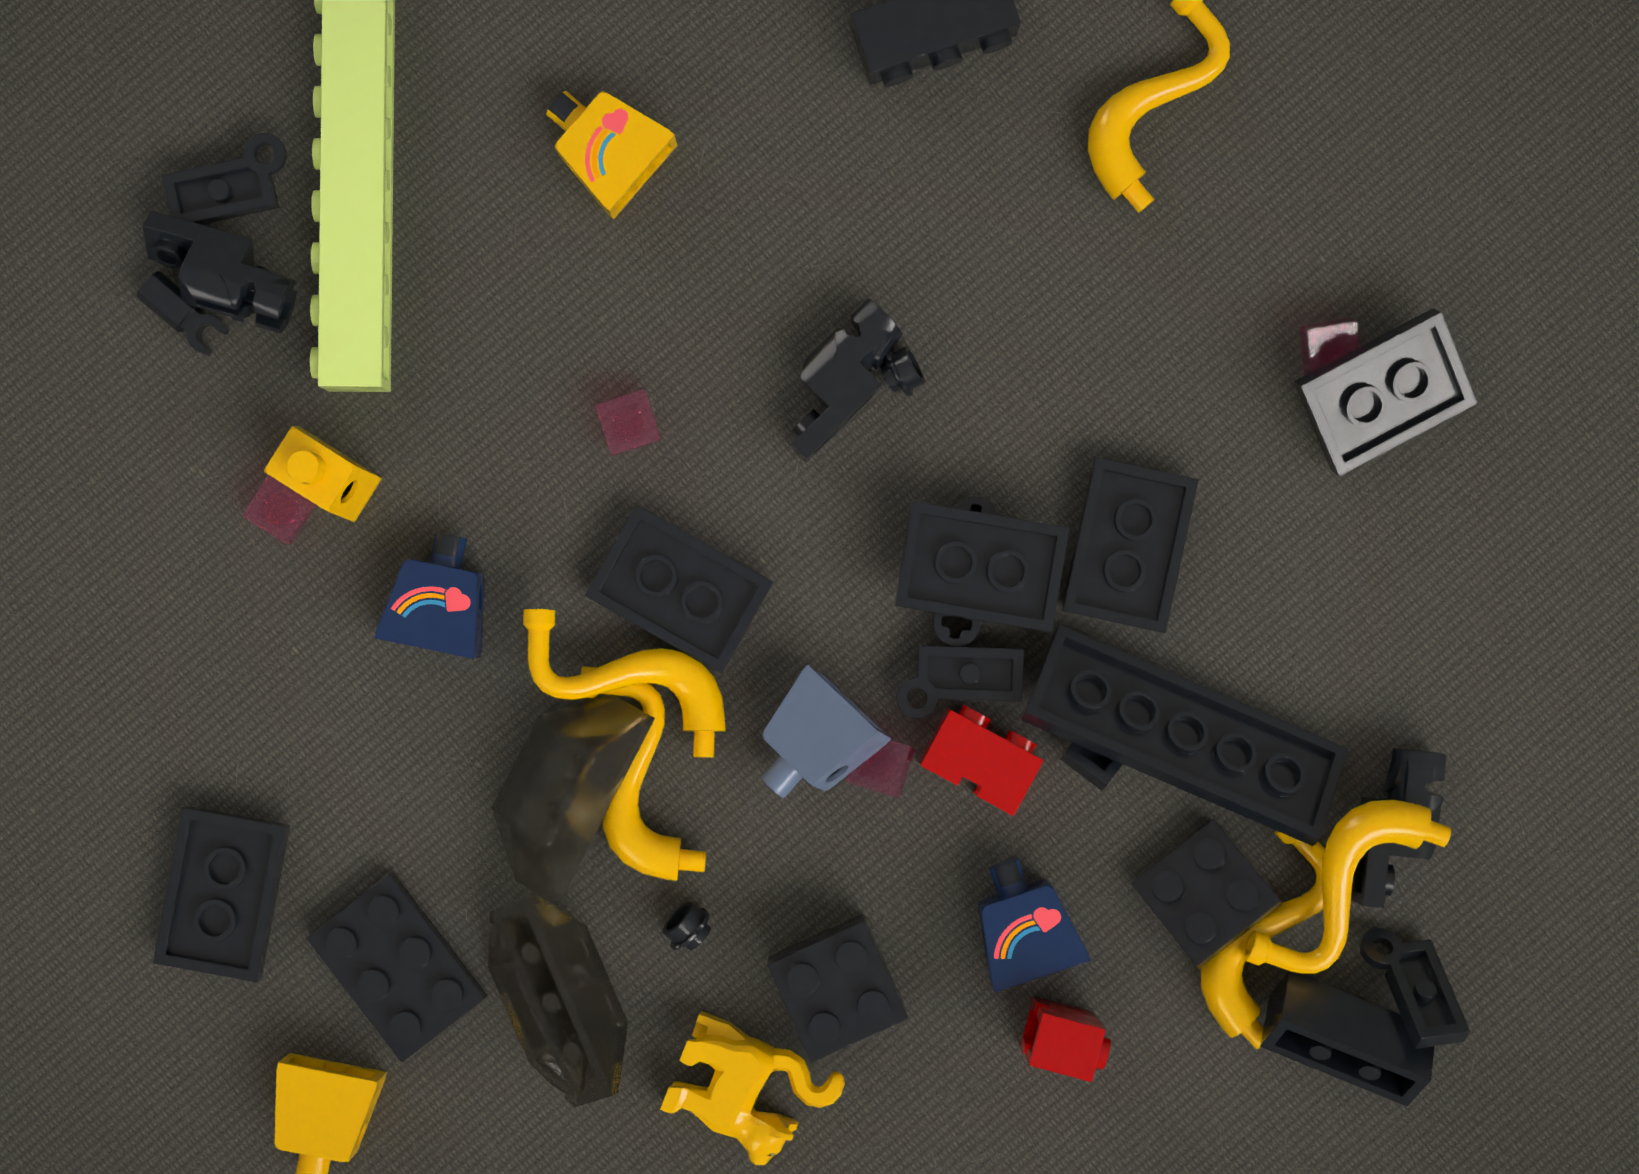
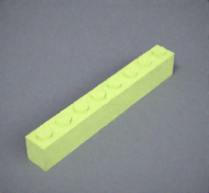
M314 0L316 13L322 14V34H315L313 42L315 64L321 66V86H315L313 90V110L315 117L321 118V138H314L312 144L313 165L315 170H320V190H314L312 193V216L314 222H320L319 242H313L311 248L312 271L314 274H319V295H312L310 304L312 325L318 326V347L311 348L310 372L312 378H318V387L330 392H391L395 0Z

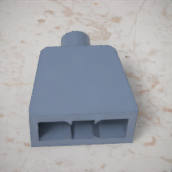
M807 665L763 731L762 738L780 756L761 776V779L782 798H785L802 778L812 786L827 791L884 747L892 738L823 673Z

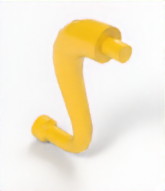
M1173 0L1170 3L1176 13L1181 16H1187L1206 39L1209 51L1203 61L1192 67L1146 79L1125 87L1112 95L1097 110L1089 128L1088 153L1094 173L1113 201L1123 194L1138 213L1155 199L1139 181L1146 174V171L1137 161L1130 147L1129 138L1132 128L1148 111L1211 83L1224 70L1230 58V42L1226 31L1203 3V0Z
M523 610V625L528 629V666L533 682L542 692L559 699L575 700L640 683L658 684L667 687L675 693L680 702L683 731L694 732L693 757L714 758L715 732H725L723 699L715 677L701 661L683 651L658 648L641 650L626 655L580 675L571 677L558 676L552 671L549 664L550 630L555 626V610Z
M582 666L581 674L597 667ZM640 683L601 693L634 698L643 708V718L640 727L612 775L605 793L602 806V828L610 849L625 865L642 874L665 880L677 881L679 870L705 872L707 851L681 849V838L661 835L652 831L644 824L640 817L638 806L640 789L665 725V707L661 694L650 683ZM598 695L590 696V697H587V698H593V699H594V698H595L596 696H598Z
M1398 800L1370 801L1351 809L1336 823L1327 840L1322 859L1324 931L1318 948L1311 952H1298L1275 944L1268 935L1254 930L1245 945L1244 961L1258 966L1268 963L1301 974H1316L1328 969L1339 958L1346 944L1353 876L1363 855L1372 847L1384 843H1396L1417 849L1423 841L1445 847L1451 836V827L1431 821L1430 808Z
M1276 830L1274 833L1284 844H1292L1313 866L1316 873L1314 886L1300 897L1283 902L1276 910L1201 967V990L1209 1011L1230 1038L1242 1034L1255 1049L1260 1048L1264 1027L1257 1020L1261 1007L1247 992L1243 983L1242 973L1246 962L1243 959L1246 942L1254 930L1272 938L1311 918L1323 909L1322 859L1325 848L1319 842L1311 846Z

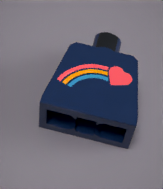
M436 532L430 563L408 558L404 560L377 627L375 639L472 659L481 658L485 577L482 573L461 569L467 538Z
M1019 858L1008 859L989 867L998 895L980 900L977 903L988 977L994 992L1091 961L1068 914L1047 879L1027 884Z

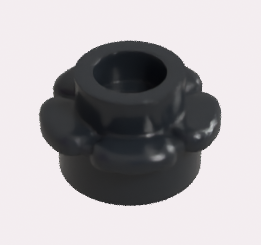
M907 346L895 352L889 349L886 354L887 362L880 365L882 374L894 393L902 389L907 396L913 395L914 388L925 383L922 370Z
M687 902L670 916L664 925L663 934L671 940L670 947L673 950H679L681 947L693 950L706 939L711 927L707 924L710 914L705 908L699 909L692 902Z

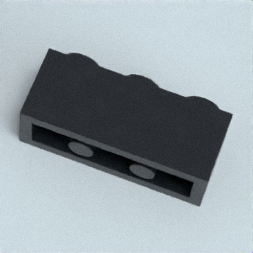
M889 0L851 13L850 28L869 84L872 85L882 81L884 87L901 84L913 77L912 71L932 65L933 70L951 67L963 60L961 54L981 48L983 54L1001 50L1012 44L1011 38L1017 36L1021 24L1014 0Z
M1288 971L1269 996L1260 1045L1262 1048L1405 1106H1408L1431 1081L1435 1046L1414 1049L1401 1014L1369 1002L1358 995H1352L1322 983L1311 976Z

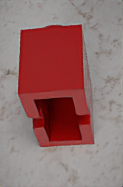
M965 705L962 706L959 714L947 708L918 762L919 765L957 786L962 777L974 782L977 786L973 793L977 797L1014 816L1044 761L1033 755L1037 744L1011 730L1008 731L1005 739L986 729L991 719Z
M1033 996L1020 1048L1022 1053L1026 1054L1025 1059L1029 1066L1092 1082L1095 1069L1103 1070L1105 1068L1111 1039L1104 1037L1106 1029L1093 1012Z

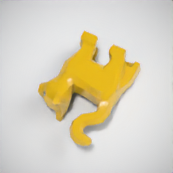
M701 1011L692 1036L697 1039L687 1040L679 1061L688 1066H693L698 1062L710 1065L715 1069L709 1087L674 1081L667 1090L660 1110L667 1113H675L681 1108L691 1111L713 1132L738 1139L747 1150L749 1160L753 1164L766 1165L774 1155L781 1151L786 1140H793L794 1134L792 1131H796L799 1124L795 1119L778 1113L755 1110L754 1106L758 1095L770 1074L774 1071L787 1072L793 1093L806 1105L818 1108L833 1104L841 1096L845 1085L844 1077L839 1071H833L823 1086H815L811 1082L810 1072L805 1060L793 1051L774 1048L766 1042L748 1036L731 1022Z

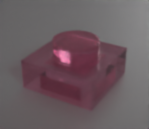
M1343 318L1300 327L1304 376L1359 347L1357 321L1352 318Z
M645 389L595 405L611 456L662 441Z
M268 475L242 517L285 544L291 545L316 504Z
M890 740L884 747L849 773L846 782L900 799L915 749Z

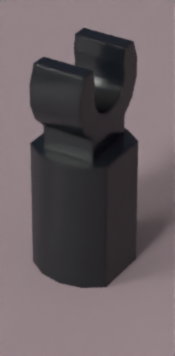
M161 271L151 274L137 291V299L175 331H186V339L189 345L197 352L208 356L212 353V350L201 339V334L206 327L213 326L225 335L230 331L227 324L220 318L210 314H201V308L183 302L180 287Z

